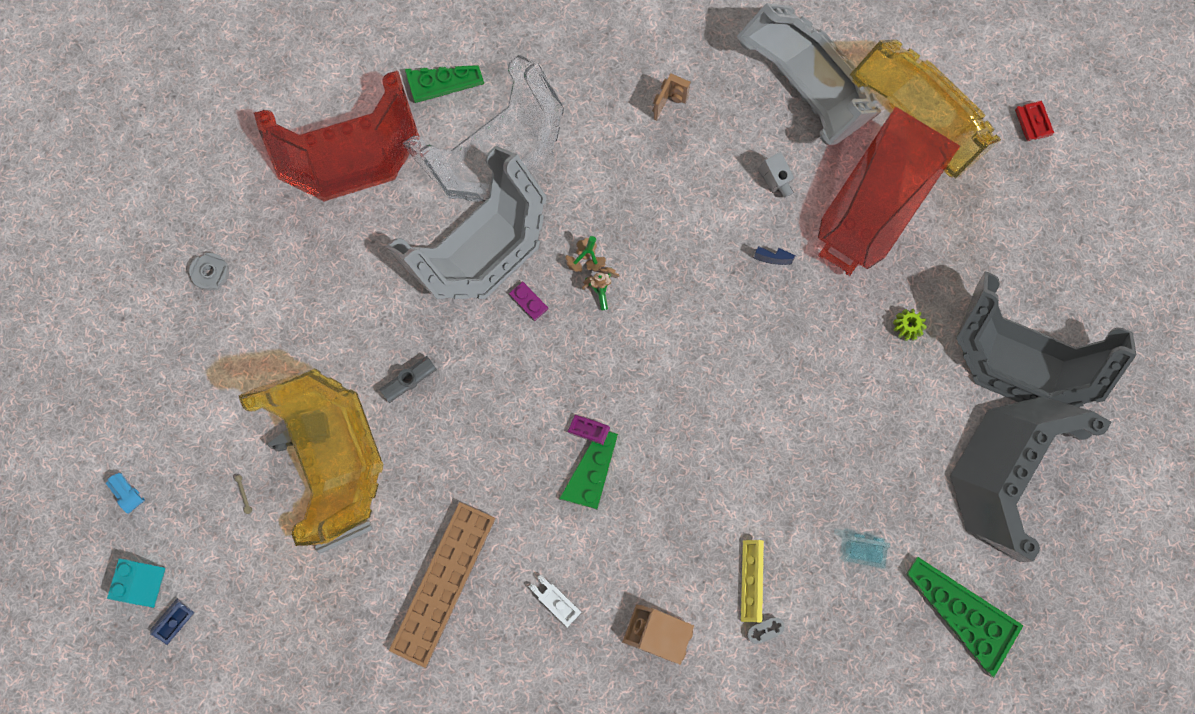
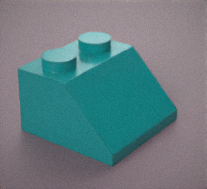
M119 558L107 599L155 608L166 568Z

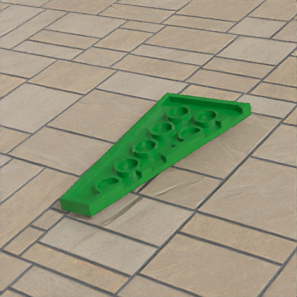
M916 557L906 575L990 677L994 678L1024 625L929 563Z

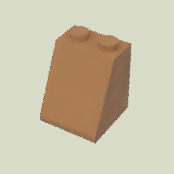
M636 604L622 643L681 665L682 660L686 656L687 645L693 636L694 625L656 609Z

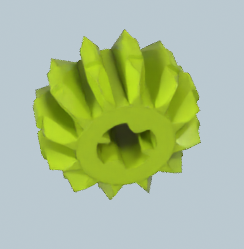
M904 309L902 313L896 315L897 319L893 321V324L896 325L894 331H900L898 338L905 335V341H908L910 338L915 341L917 336L921 337L924 334L923 330L926 329V325L923 323L926 321V318H920L921 312L915 314L914 309L910 311Z

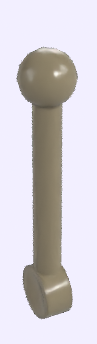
M236 475L235 481L238 482L245 505L244 512L250 514L252 507L249 506L242 485V476Z

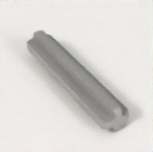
M365 520L316 543V551L321 554L371 531L372 525L370 521Z

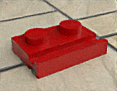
M1042 101L1016 107L1015 112L1027 142L1054 134Z

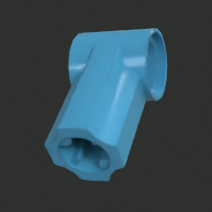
M122 473L112 475L105 483L118 499V505L127 514L145 501L144 497L141 498L139 496L140 492L130 485Z

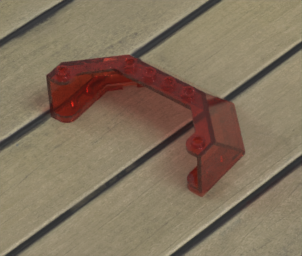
M398 70L387 73L383 77L382 83L385 93L373 113L301 135L278 125L271 111L261 110L255 112L254 116L259 133L278 179L322 201L331 200L395 180L402 165L409 157L412 148L420 138Z

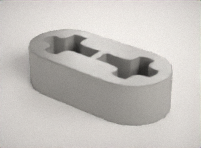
M776 617L765 620L750 627L747 631V637L754 644L763 643L781 635L785 628L784 622ZM772 621L780 624L777 633L775 630L767 631V628L772 626ZM753 629L757 631L764 630L765 633L759 636L760 640L757 641L756 638L751 637L754 633Z

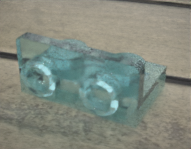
M853 534V536L847 538L844 562L885 569L887 550L890 548L891 543H886L883 538L873 537V540L865 539V535Z

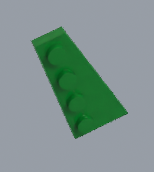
M479 65L456 66L455 68L447 69L446 67H438V69L420 68V70L405 69L415 103L484 84Z

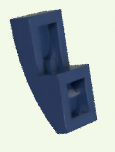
M758 246L753 258L769 264L790 265L796 255L781 248H778L775 254Z

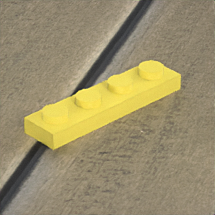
M743 540L741 622L762 623L763 540Z

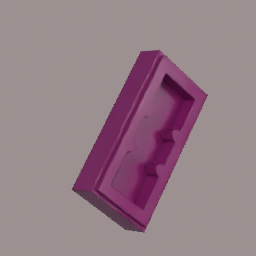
M574 415L567 432L603 445L610 427L606 424Z

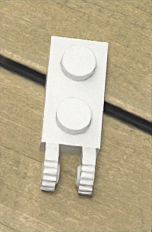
M539 575L537 577L539 582L548 589L542 594L535 585L530 584L528 587L568 628L581 614V611L553 584L551 585L542 575Z

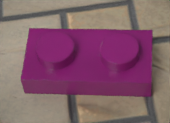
M521 282L509 293L515 302L534 321L549 309L524 282Z

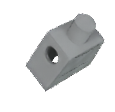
M780 151L766 159L757 170L773 193L780 190L783 197L787 198L794 193L789 185L794 176Z

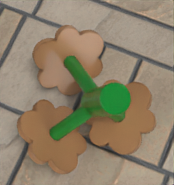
M594 236L585 238L584 241H577L576 246L578 249L576 253L579 256L576 259L573 256H565L567 266L576 272L583 270L579 261L581 259L587 260L590 256L592 260L586 262L587 270L598 271L606 265L605 257H595L597 244L596 237Z
M611 267L600 269L599 273H596L593 277H586L583 282V290L591 286L598 294L601 311L608 309L605 293L607 286L612 283L610 277H620L619 274L615 273L616 270Z

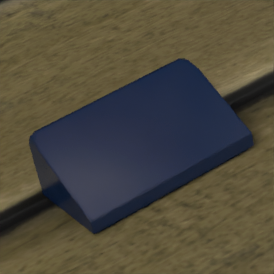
M177 598L150 629V634L168 645L195 612Z

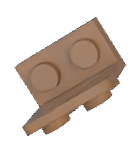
M670 73L668 79L663 80L661 85L662 91L655 96L653 101L654 107L652 112L654 113V120L658 119L668 97L676 103H686L689 96L690 81Z

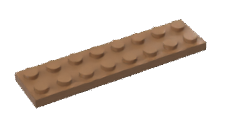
M459 502L389 649L390 652L427 668L496 518Z

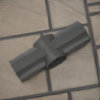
M426 356L410 368L402 370L396 378L379 390L387 401L391 403L406 391L414 389L419 382L437 369L429 357ZM413 376V379L410 383H404L405 377Z

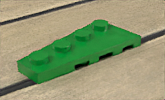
M608 432L603 445L595 442L590 444L559 498L560 500L598 510L618 434Z

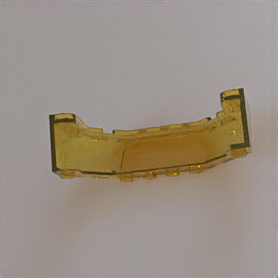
M897 39L880 40L850 74L853 78V83L858 87H870L890 101V106L903 114L904 120L916 126L915 130L920 135L924 134L932 147L939 149L946 162L944 164V172L951 178L954 177L956 179L996 146L1001 141L998 135L994 136L992 132L995 129L988 120L984 121L983 118L986 116L984 112L929 60L922 61L919 59L920 55L911 48L908 50L902 48V42Z
M314 368L238 395L241 405L246 411L252 412L263 408L282 418L290 435L311 491L304 519L296 523L292 528L291 534L295 546L328 544L370 518L372 512L370 509L371 502L376 497L379 485L377 483L378 475L382 473L384 465L357 392L352 389L348 390L340 382L331 377L327 378Z

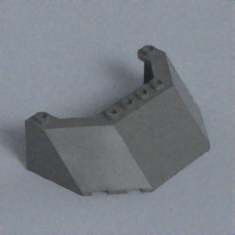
M985 271L975 288L956 337L968 368L971 370L975 384L1017 402L1046 397L1082 407L1086 403L1105 401L1136 357L1133 332L1124 328H1114L1102 341L1079 347L1066 344L1004 318L999 308V297L996 294L1000 285L999 278Z
M1046 397L988 409L950 475L966 531L1018 562H1034L1039 553L1040 546L1036 539L1027 535L1024 531L1017 508L1019 499L1056 435L1066 433L1077 440H1085L1092 435L1099 436L1104 434L1108 430L1111 421L1094 411Z

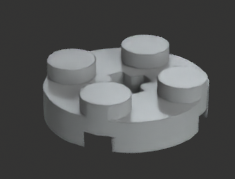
M205 253V255L198 256L193 260L189 268V274L193 283L198 288L205 291L218 290L228 279L229 266L218 254ZM210 268H213V273L210 276H207L205 271L210 270Z

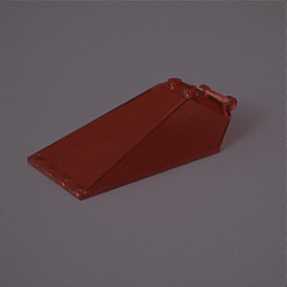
M895 106L821 218L818 239L826 243L818 257L821 259L825 258L844 270L845 274L849 277L858 264L868 270L885 259L960 148V145ZM832 247L853 260L852 264L848 265L828 252L829 249Z

